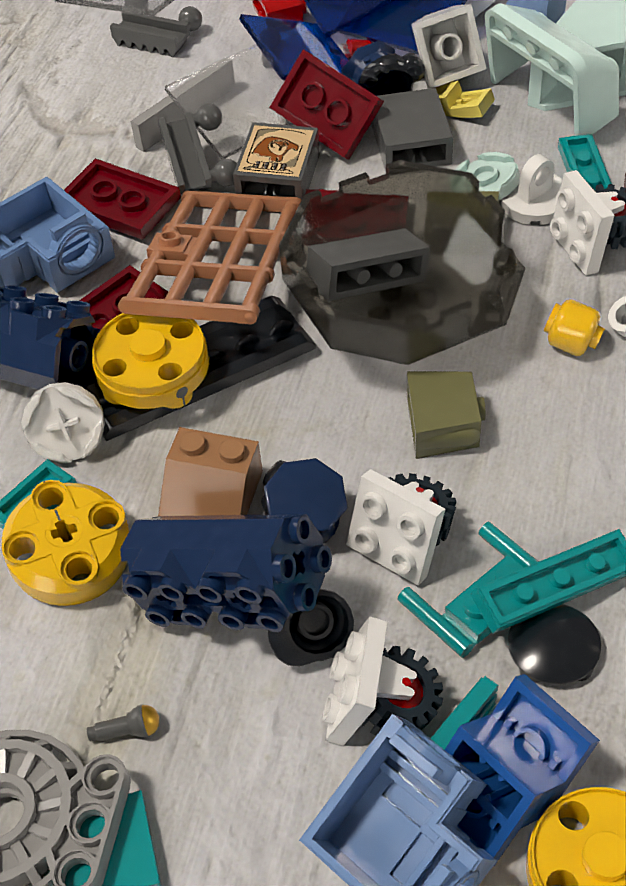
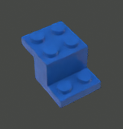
M526 674L516 676L490 715L460 725L445 748V751L487 784L478 798L473 799L466 808L467 813L457 827L470 837L469 841L477 848H483L497 860L496 863L518 831L539 820L547 808L563 795L600 741Z

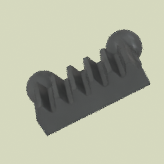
M127 0L125 10L121 13L123 21L120 24L112 23L110 30L117 46L125 42L127 47L131 48L135 43L138 50H142L146 45L151 53L157 48L160 55H163L168 50L170 56L174 57L187 41L190 32L196 31L201 26L202 14L197 8L188 6L180 11L177 21L148 15L149 5L146 0Z
M204 104L194 114L186 112L185 119L166 123L165 117L158 119L161 138L164 142L168 161H170L174 181L180 189V194H183L185 191L210 188L212 183L215 182L222 186L234 185L233 173L237 163L231 159H222L216 163L213 169H209L196 127L200 126L206 131H213L221 125L223 115L220 108L214 104Z

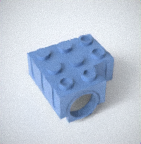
M48 177L37 181L0 202V287L4 288V286L9 285L19 286L25 280L27 281L37 275L43 281L46 280L50 287L58 293L115 258L109 227Z
M394 714L390 716L299 839L349 886H479L497 861L483 848H477L469 841L470 837L457 827L467 813L466 808L473 799L478 798L487 784L410 721Z

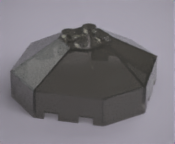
M402 160L387 164L386 174L370 179L369 175L365 172L340 181L339 191L322 197L319 190L305 194L279 244L282 279L330 349L404 365H410L507 325L525 273V267L517 259L514 250L508 248L503 243L505 209L492 195L484 197L479 191V180L472 173ZM406 228L430 247L426 281L333 301H327L318 293L317 284L306 270L308 246Z

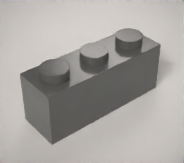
M406 228L308 246L305 281L327 301L426 281L430 247Z

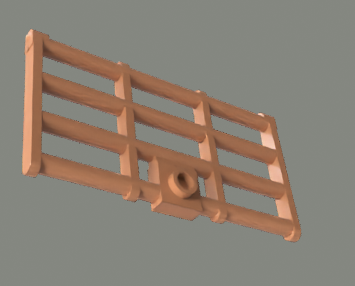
M202 191L183 192L180 198L181 203L171 221L164 225L161 233H156L148 246V259L142 262L139 276L127 296L122 297L119 301L118 309L124 314L254 324L260 313L259 303L267 284L274 279L275 272L273 269L283 246L289 242L290 235L288 233L295 216L299 215L302 210L303 201L298 197ZM194 207L213 208L204 225L185 224ZM228 209L247 210L239 228L220 226ZM262 211L282 212L274 230L254 229ZM212 241L232 242L222 264L202 262ZM247 244L267 245L259 266L238 265ZM156 275L177 276L165 299L144 298ZM193 278L214 279L203 302L182 301ZM230 281L251 282L242 305L220 304Z

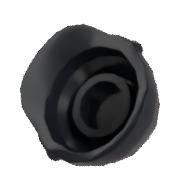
M320 588L313 610L292 613L287 618L280 632L268 631V640L275 656L288 666L298 667L334 658L337 652L346 647L348 638L354 629V618L351 608L346 600L336 592Z

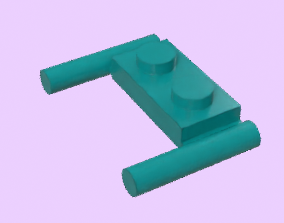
M489 521L480 528L478 534L505 557L446 605L443 615L439 614L410 587L404 588L397 598L402 605L461 658L466 657L476 644H479L491 633L471 596L472 591L476 587L539 562Z

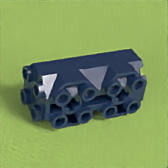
M13 285L4 286V288L0 287V379L38 390L49 384L63 382L86 389L88 384L82 381L88 373L94 372L92 349L95 338L100 329L94 328L91 324L96 322L90 314V304L83 301L58 302L59 296L49 293L35 294V300L27 298V288Z
M307 514L156 516L151 519H138L133 523L120 548L121 561H128L129 574H122L123 592L133 598L142 609L146 610L145 616L150 622L161 627H168L170 623H173L175 625H190L194 628L203 629L214 611L219 614V622L232 630H242L245 626L247 628L280 632L290 614L314 609L325 573L330 570L332 565L331 550L327 545H323L322 536Z

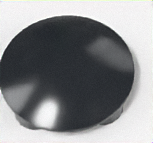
M562 604L511 626L508 634V648L513 661L519 667L520 675L526 674L535 683L543 682L562 685L584 681L591 677L600 658L601 639L597 628L585 614L571 606Z

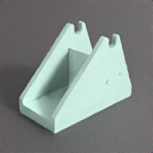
M576 0L556 24L616 61L619 66V97L625 96L626 0ZM531 62L528 106L543 111L574 106L573 90Z

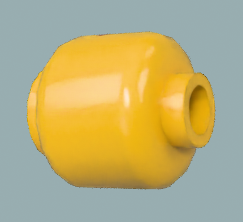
M569 299L563 302L562 305L555 304L545 325L544 332L548 333L550 345L572 355L581 356L588 347L596 349L605 328L598 325L601 318L598 310Z

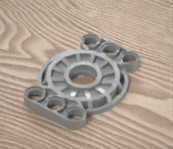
M32 730L0 731V798L13 797L19 799L24 806V813L18 824L11 831L0 836V886H25L29 883H32V886H66L65 878L68 871L78 864H86L91 867L90 876L82 886H102L131 784L129 773L118 757L110 754L99 755L84 766L68 745L51 735ZM52 749L66 756L70 762H60L51 752ZM115 770L119 773V778L112 788L102 791L94 788V781L101 772ZM92 816L104 817L105 826L97 836L93 838L80 836V828L87 818ZM49 869L50 872L44 878H42L41 875H43Z

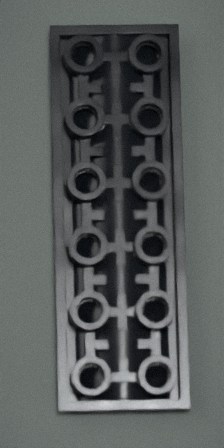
M268 296L261 299L258 306L260 313L254 324L210 321L200 325L199 327L207 344L209 366L204 380L193 391L192 399L185 406L316 349V344L298 324L283 301L276 296ZM95 372L88 373L82 381L87 384L86 390L95 396L103 409L105 425L102 436L105 441H109L183 408L170 409L159 407L139 409L121 404H112L104 398Z

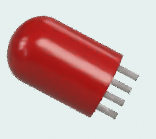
M348 39L346 43H341V45H345L342 46L345 56L351 58L357 48L372 42L369 40Z

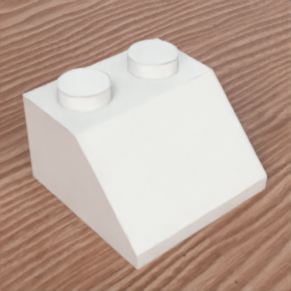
M472 4L451 6L428 14L411 24L418 53L425 66L424 76L428 89L436 88L487 69Z

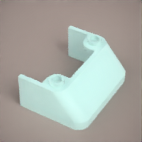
M498 3L486 11L485 26L490 79L493 84H497L525 63L531 61L573 90L574 136L593 135L619 116V66L613 58L602 54L548 19L541 12Z

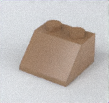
M179 427L166 457L158 516L247 515L263 473L259 441Z

